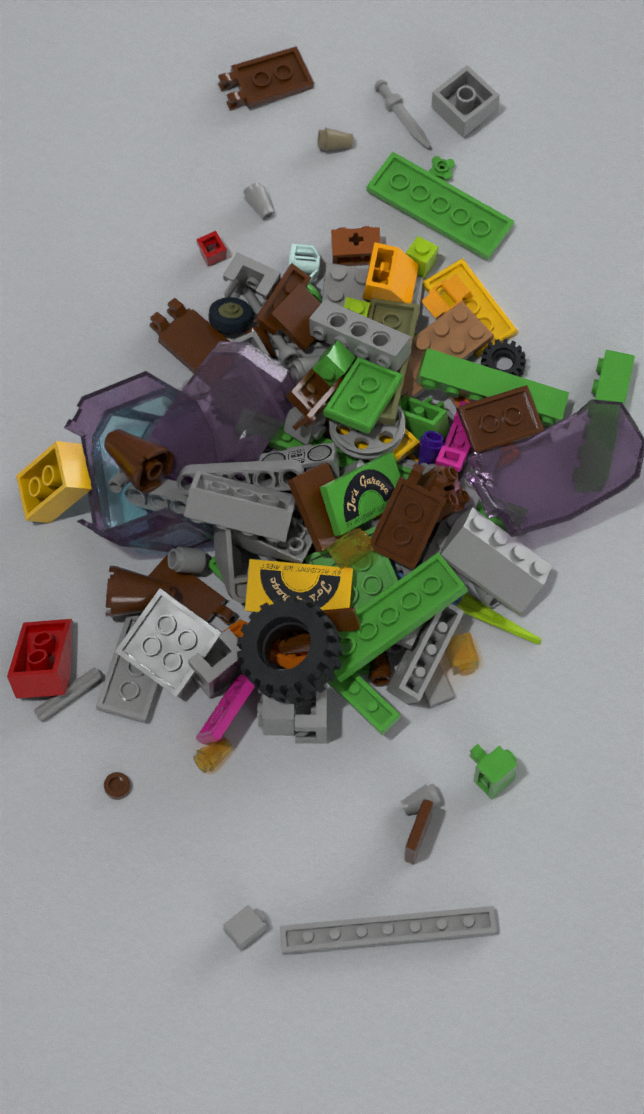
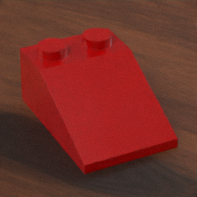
M72 619L24 622L22 624L7 675L16 699L66 694L71 671Z

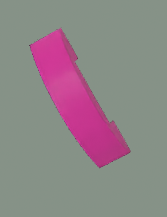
M460 401L459 406L468 404V402ZM456 411L453 424L444 446L442 445L435 465H443L446 468L452 466L456 471L460 472L471 447Z

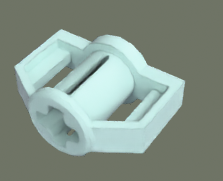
M292 244L289 265L293 263L306 274H311L309 283H312L320 273V255L313 245ZM296 254L313 255L314 257L296 256Z

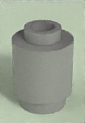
M177 547L176 549H171L168 554V566L176 572L200 574L207 566V556L203 549Z

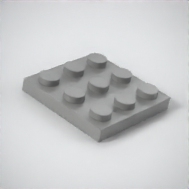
M159 588L115 652L174 696L179 697L196 673L190 667L188 660L196 654H200L206 659L220 640L219 636L222 632Z

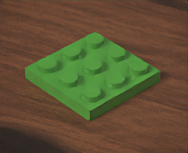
M376 527L305 557L306 563L311 565L353 568L350 608L353 607L356 611L398 581L389 558L367 548Z

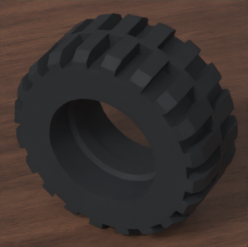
M281 597L273 600L274 604L269 605L266 602L261 605V611L257 614L253 611L249 616L251 621L248 625L243 624L240 630L243 633V637H239L237 641V646L241 649V651L237 652L238 661L241 663L240 668L248 680L269 698L273 697L276 701L283 703L286 699L290 703H299L301 697L307 701L314 697V692L318 691L321 694L326 689L324 685L328 681L332 683L336 676L333 672L335 669L339 670L342 663L338 656L343 655V646L339 643L342 639L334 623L317 605L314 606L311 601L306 599L299 601L297 597H288L287 601H284ZM290 631H307L310 634L311 643L304 660L291 669H273L270 665V652L274 643L282 635Z

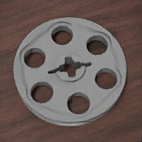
M399 406L397 413L398 421L395 422V426L376 423L369 434L329 419L330 436L335 445L345 454L358 459H375L385 453L393 452L400 445L405 433V416ZM340 427H346L350 432L346 435H341L336 430ZM387 435L393 440L390 443H382L379 438ZM359 441H364L368 444V447L358 449L355 447V444Z

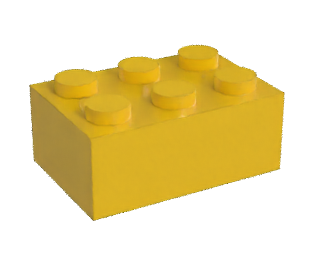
M56 441L16 475L26 521L51 523L92 490L86 457L80 443Z

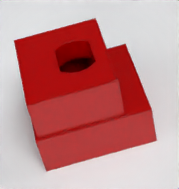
M216 230L196 239L200 253L208 267L226 259L227 249Z

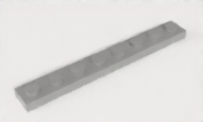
M494 906L280 926L282 955L496 935L497 933Z

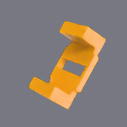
M455 274L450 279L443 280L428 292L429 295L421 300V302L434 319L437 320L458 303L463 302V298L468 300L473 295L457 274ZM441 286L455 303L451 307L437 291Z

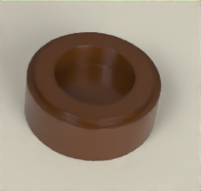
M121 772L109 774L104 781L105 793L111 799H123L130 792V781Z

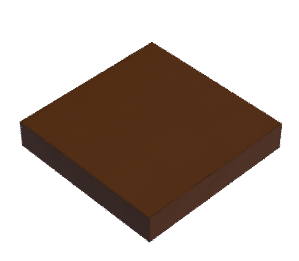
M299 283L268 317L304 351L316 339L310 335L309 318L321 303Z
M427 799L422 801L405 846L404 860L413 865L432 818L433 802Z

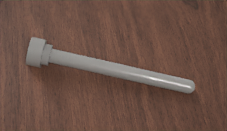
M246 286L242 289V294L257 316L262 305L251 288ZM267 331L279 349L280 362L285 368H291V363L295 362L296 358H301L296 348L286 344L279 331L274 335Z

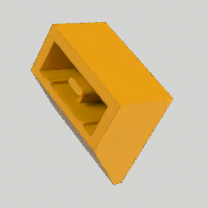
M374 242L362 299L371 300V298L411 304L419 265L400 248Z

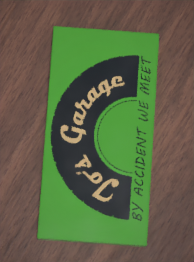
M393 452L385 453L320 487L334 536H341L384 512L400 477Z

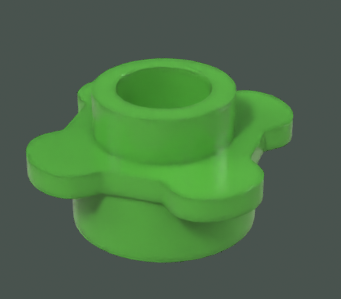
M439 156L433 157V165L429 172L442 180L451 179V170L455 166V162L452 159H441Z

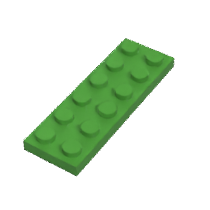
M395 152L390 154L366 186V191L487 261H489L514 226V220Z
M439 552L356 611L360 622L359 630L339 632L342 639L339 643L343 646V655L338 656L342 663L340 669H335L333 673L340 683L468 592L465 584Z

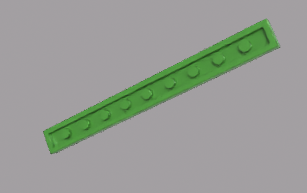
M214 556L207 562V568L223 582ZM356 672L341 683L337 677H335L332 683L327 682L381 735L386 733L401 719L400 714Z

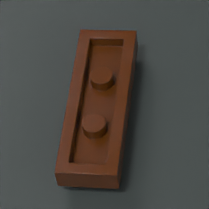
M291 263L253 321L274 335L279 327L268 315L296 285L301 283L306 287L311 277Z

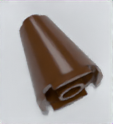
M120 429L111 431L105 438V450L132 485L140 492L149 493L154 491L162 484L160 480L164 474L169 476L174 464V456L168 448Z
M110 565L109 572H114V575L110 574V579L107 582L106 608H111V610H107L105 613L107 617L142 613L159 588L175 598V589L170 588L171 583L118 566Z

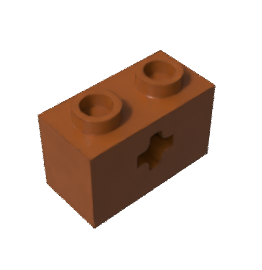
M364 226L354 229L340 227L331 230L332 263L345 266L369 265L374 242L381 244L380 227Z

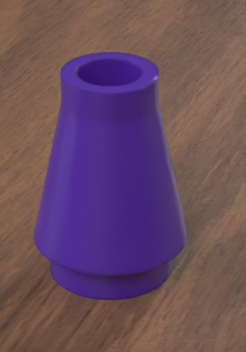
M426 431L420 437L418 464L424 462L434 464L442 445L444 446L443 436L440 433Z

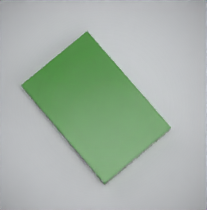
M357 357L323 410V416L369 434L403 381V375Z

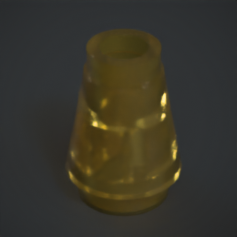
M223 737L219 741L198 749L197 754L193 756L195 764L204 773L213 771L229 752L233 750L232 744L227 738Z

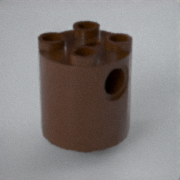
M437 465L423 474L417 483L431 490L439 474L449 478L441 493L442 496L448 499L436 524L452 514L460 512L470 500L468 493L458 481L457 471L452 466L446 468L443 465Z

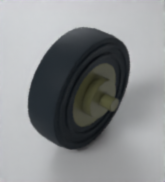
M227 297L218 299L211 304L208 318L214 329L223 333L233 334L243 332L250 327L253 312L251 306L246 301Z

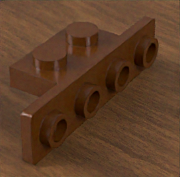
M351 366L345 374L331 385L325 382L311 368L289 391L286 397L303 414L292 426L295 431L302 425L307 428L315 421L317 417L314 414L318 415L327 406L326 400L330 401Z
M355 608L323 610L334 623L338 632L360 629V622ZM303 630L285 633L280 638L278 646L280 653L308 652L311 643L310 634Z

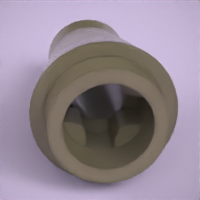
M326 127L324 130L319 129L318 149L330 151L352 148L353 134Z

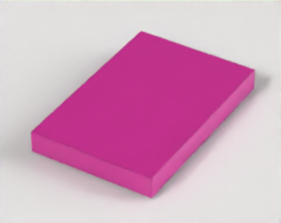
M244 674L235 677L197 734L196 740L200 743L206 744L219 741L255 686Z

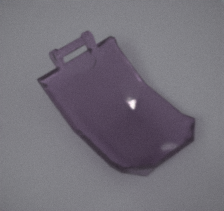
M220 341L177 395L147 440L168 448L173 454L174 464L170 474L178 479L182 468L190 464L256 461L286 421L288 412L295 407L286 397L289 391L297 384L293 372L253 343ZM164 474V476L162 477V478H166V479L173 480V479H171L170 477L166 476L165 474ZM242 474L234 475L239 481H242L245 477ZM190 476L184 477V480H185L186 482H188V483H192V482H193V478H192V477H190Z
M591 399L576 413L526 441L483 453H471L467 460L472 469L465 474V478L469 484H472L484 505L483 511L488 518L499 516L510 537H515L570 521L626 490L640 477L644 458V436L624 403Z

